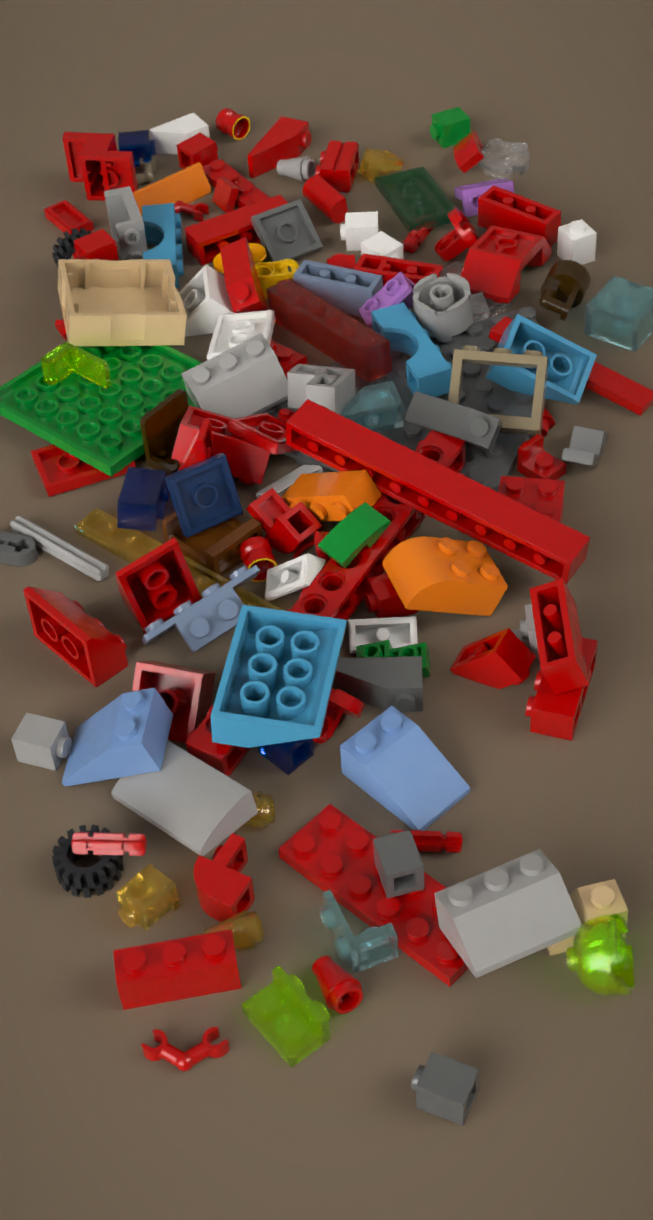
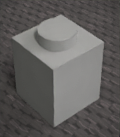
M31 713L25 714L11 738L18 762L55 771L62 759L69 755L72 746V740L68 735L65 721Z

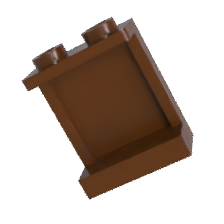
M176 512L171 513L162 520L165 543L175 538L184 558L215 580H218L242 562L239 547L245 540L251 537H262L261 523L254 518L249 519L243 524L235 518H231L188 538L182 533Z

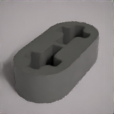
M0 531V563L24 567L35 562L38 553L33 538Z

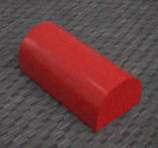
M316 174L309 178L303 186V196L332 222L336 224L344 222L345 213H348L346 198L319 175Z

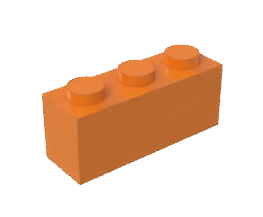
M367 470L301 474L281 498L290 508L302 502L319 522L342 521L348 514L365 502L372 507L382 494Z

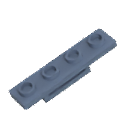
M244 565L229 576L231 581L225 585L220 586L219 583H216L201 593L204 598L192 604L189 600L173 611L175 616L166 622L162 618L156 620L145 628L147 634L143 636V643L147 646L174 628H177L193 654L236 627L241 607L244 604L234 590L255 578L259 574L260 569L257 565L250 569Z

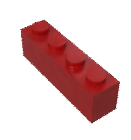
M279 194L185 227L187 250L203 266L213 262L214 258L221 252L220 247L246 237L248 243L262 245L250 221L252 216L282 206L288 202Z

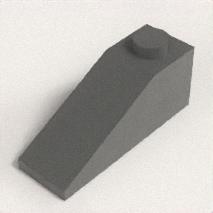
M417 391L413 395L404 418L406 422L464 440L465 444L492 453L503 425L502 421L494 416Z
M422 656L339 658L332 689L344 691L363 703L384 711L391 706L400 712L423 711Z

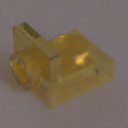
M366 148L359 173L370 182L376 183L381 171L389 173L390 170L401 171L404 161L390 150Z

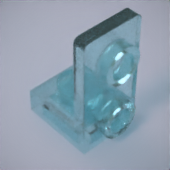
M331 890L323 892L324 907L319 909L322 922L327 931L333 929L337 937L334 939L338 955L342 961H349L354 973L398 957L397 934L391 922L380 927H370L361 934L354 936Z

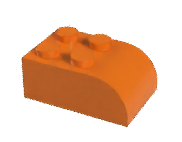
M414 537L395 546L382 563L405 609L491 617L508 588L483 543L475 540L463 541L448 537Z

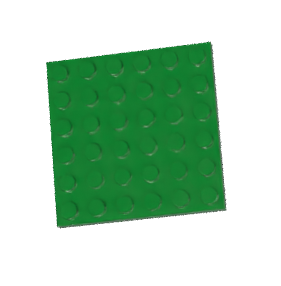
M67 344L0 387V415L112 477L145 453L140 427L141 418L176 390L182 389L186 391L182 373L202 362L168 345L69 346ZM187 393L188 406L196 407Z

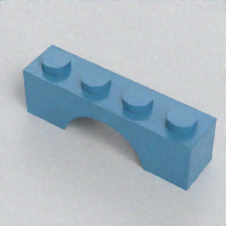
M174 203L142 206L147 244L157 245L153 249L143 252V259H170L176 278L175 287L180 288L179 276H184L180 213H175Z
M404 302L371 311L372 335L382 350L403 352L411 356L406 361L407 386L413 395L415 391L433 397L449 393L452 364L449 361L446 362L439 346L434 345L430 340L426 328L422 329L415 313L410 312Z

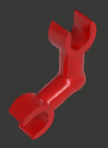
M179 200L174 204L175 213L193 215L195 221H204L203 213L209 215V207L205 203L193 205Z
M218 1027L207 1029L202 1036V1042L185 1052L169 1044L166 1034L158 1029L152 1030L154 1040L160 1043L158 1047L152 1048L141 1043L143 1054L148 1060L159 1061L163 1059L184 1072L189 1071L194 1065L207 1057L221 1058L230 1049L228 1039L217 1045L210 1044L220 1037Z

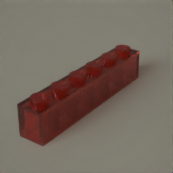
M291 279L281 280L276 285L266 289L269 310H274L275 322L345 368L355 369V374L367 382L392 372L390 342L382 335Z

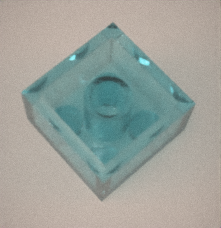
M613 276L586 305L584 334L636 352L653 333V288L642 286L625 278Z

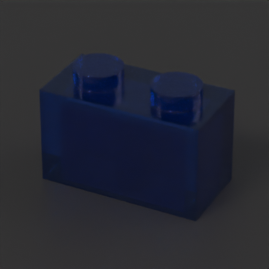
M128 467L118 498V528L156 532L158 521L165 518L166 502L170 500V493L164 478L166 471Z

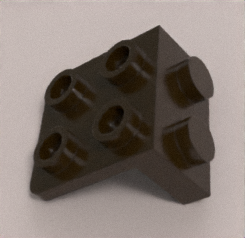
M182 389L176 390L146 413L140 420L147 466L165 476L177 472L180 466L178 460L172 459V454L180 423L189 407L187 393Z

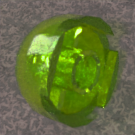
M620 913L596 916L583 923L574 935L573 947H568L566 951L569 970L571 972L577 971L580 982L588 990L601 996L631 995L632 992L629 988H634L635 984L632 945H627L621 934L629 933L623 915Z

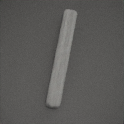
M17 516L15 520L10 522L13 533L33 538L37 547L91 578L101 582L105 577L109 576V566L106 563L28 519Z

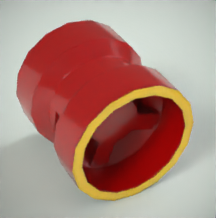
M230 108L222 109L215 122L218 131L229 134L230 137L236 140L244 139L251 126L248 117L237 114L236 111Z
M260 536L245 540L239 547V554L244 565L248 569L257 565L260 569L259 574L251 580L254 582L266 581L267 570L277 566L269 541Z

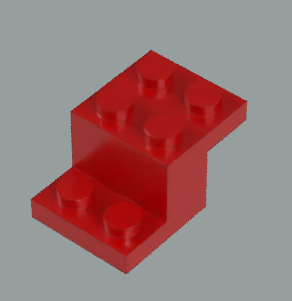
M64 132L62 140L70 182H84L87 200L105 201L104 191L128 186L131 187L132 193L138 190L133 153L117 151L115 134Z

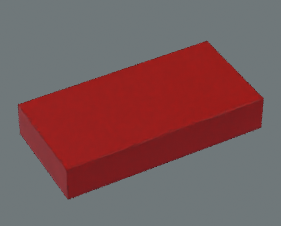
M67 200L44 209L45 217L63 233L68 231L69 234H72L73 228H76L78 232H80V228H85L87 232L88 230H94L93 222Z

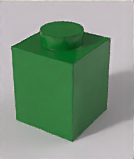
M459 106L432 114L430 135L443 149L456 145L470 133V117Z

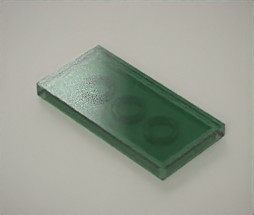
M423 166L375 178V186L409 233L412 230L419 231L422 227L428 229L451 223L447 213L453 210L455 206Z

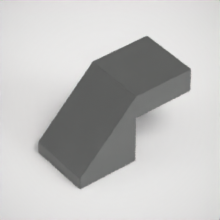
M574 426L569 448L564 447L561 460L597 468L607 442L608 433L601 430Z

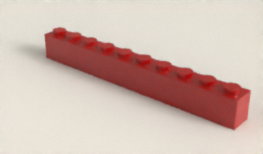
M307 399L286 422V445L338 471L367 470L380 492L556 580L563 578L566 585L586 560L590 542L589 536L552 519L548 515L539 513L488 486H484L462 473L447 468L435 460L409 449L407 446L400 445L378 432H374L351 419L345 418L325 406Z

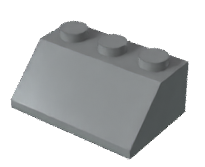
M262 333L182 373L186 391L196 408L234 419L260 414L288 399L287 378L276 354Z
M540 849L434 893L439 928L475 978L583 931L582 924L560 872Z

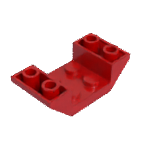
M492 225L469 248L460 276L469 283L471 297H482L491 299L496 303L509 304L520 291L521 270L526 265L542 267L552 256L553 250L544 236Z

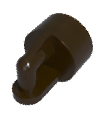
M572 260L556 262L551 267L540 289V305L543 308L560 314V319L565 321L570 310L581 304L590 286L588 271L581 264Z

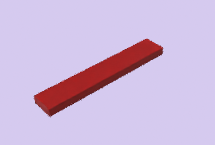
M505 316L490 329L488 338L499 343L504 330L513 319ZM594 362L585 388L640 416L653 404V390Z

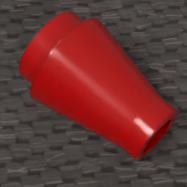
M330 956L318 958L312 965V972L316 976L327 1007L340 1014L353 1011L363 999L360 981L335 963Z

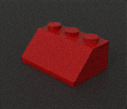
M189 406L179 426L172 459L178 460L181 464L203 419H210L215 455L220 453L226 455L232 476L237 477L240 482L249 485L256 483L262 485L271 453L227 431L229 420L234 418Z
M30 586L23 589L35 637L94 687H99L128 667L125 652L127 651V646L124 640L118 634L113 635L97 617L92 618L76 600L71 601L63 593Z

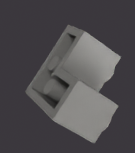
M297 364L287 372L288 408L299 409L308 399L343 416L355 405V369Z

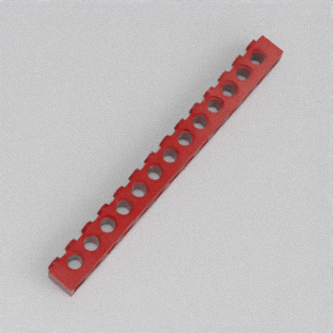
M431 430L426 438L420 440L416 446L415 452L433 459L460 473L466 465L464 440ZM382 493V496L372 507L390 520L391 524L370 548L365 545L346 568H343L330 558L312 583L303 588L299 599L293 607L286 611L348 620L363 601L364 594L368 593L367 578L381 575L385 572L382 563L387 554L401 542L410 539L427 515ZM211 705L202 723L197 729L195 728L189 733L186 740L187 752L229 777L251 747L246 748L212 742L211 712L213 705Z

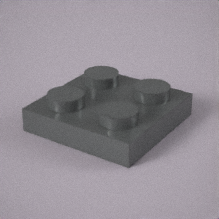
M301 199L254 215L250 220L262 246L266 249V255L270 262L284 259L297 260L321 251L323 248Z

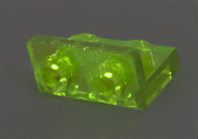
M278 965L272 969L273 982L241 1005L243 1014L291 1067H294L330 1040L329 1021L331 1018L327 1009L320 1001L315 1000L313 1002L305 994V988L298 977L293 973L288 975Z

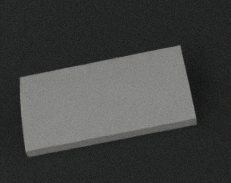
M168 740L161 771L121 777L111 792L115 800L201 856L206 855L258 813L251 790Z

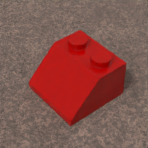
M152 660L136 662L132 692L155 688L173 714L168 739L186 743L189 733L193 729L198 728L210 708L216 672Z

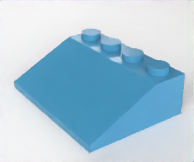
M242 605L211 712L212 742L250 748L320 737L347 620Z

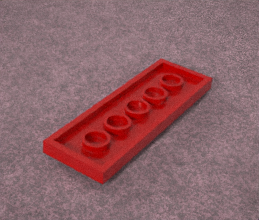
M327 805L278 848L280 859L449 987L469 969L439 928L434 893L446 889V887L424 872L425 889L387 899L374 863L373 839L377 837L333 805Z

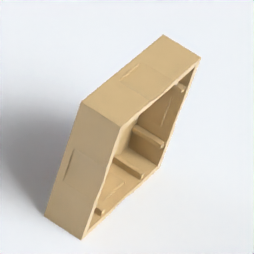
M58 259V294L68 345H184L186 312L181 295L175 287L176 278L170 259H130L121 261Z

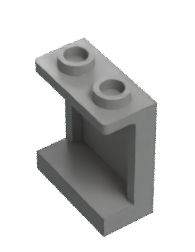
M131 187L104 191L111 237L119 243L121 260L143 259V252L148 251L145 229Z

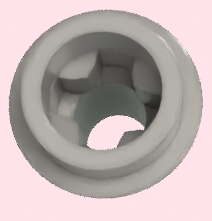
M309 156L279 160L277 163V173L306 182L315 175L317 165L315 160L310 159Z

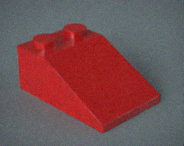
M175 538L115 572L121 597L145 634H147L145 628L156 620L162 618L166 622L174 617L173 611L183 603L190 600L194 604L202 599Z

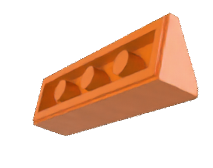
M198 162L133 192L142 216V206L166 203L175 204L179 200L190 203L210 194L211 187L202 164Z

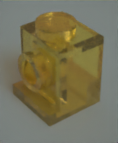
M150 863L116 891L120 908L118 914L122 921L130 928L138 924L147 931L171 909L175 911L180 907L176 884Z

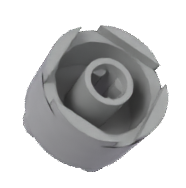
M447 273V277L438 278L437 274H432L416 283L412 297L414 313L422 329L426 328L430 337L436 338L439 342H448L453 336L462 333L473 324L471 291L469 283L465 278L454 273Z

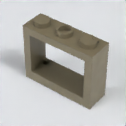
M471 345L462 346V350L454 349L448 401L459 404L464 363L536 368L531 417L488 415L499 418L502 421L503 425L500 433L541 435L549 367L548 356H542V352L533 350L524 351V355L511 354L512 350L506 348H494L493 352L481 351L480 347Z

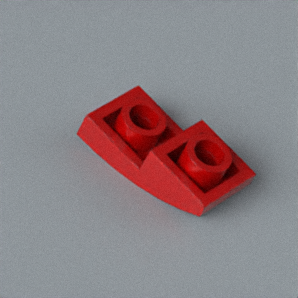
M475 130L453 147L457 166L464 174L484 158L481 150L484 147Z

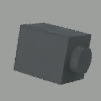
M410 830L388 833L373 839L374 863L387 899L425 889L424 865Z
M431 1052L426 1065L418 1066L412 1080L411 1088L416 1090V1108L464 1126L479 1091V1069Z

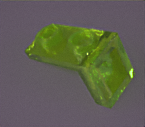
M64 342L41 357L44 381L49 385L53 386L74 372L105 389L111 386L108 363L68 342Z

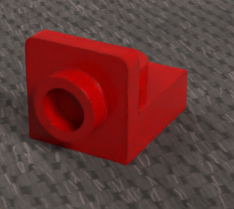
M540 434L535 435L519 446L517 452V471L527 478L558 480L566 474V464L543 450L544 437Z

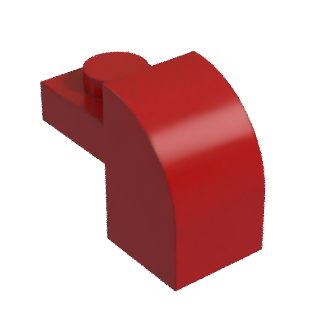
M273 488L250 503L246 509L255 520L261 523L262 529L267 533L264 538L269 541L271 547L282 553L293 552L314 536L315 531L322 527L302 502L290 508Z
M232 833L224 845L221 844L216 848L212 860L201 855L198 856L194 865V880L198 901L203 911L211 918L236 929L255 901L252 878L240 873L248 862L245 838Z

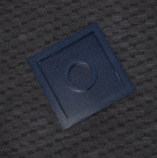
M223 453L164 477L182 533L187 538L244 513L226 455Z

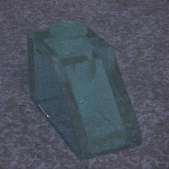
M393 380L362 387L342 411L343 417L351 419L374 432L404 427L403 402Z

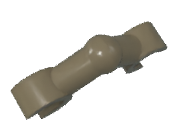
M152 157V161L144 163L141 158L139 163L143 173L136 175L137 185L151 182L153 180V172L157 169L155 157Z

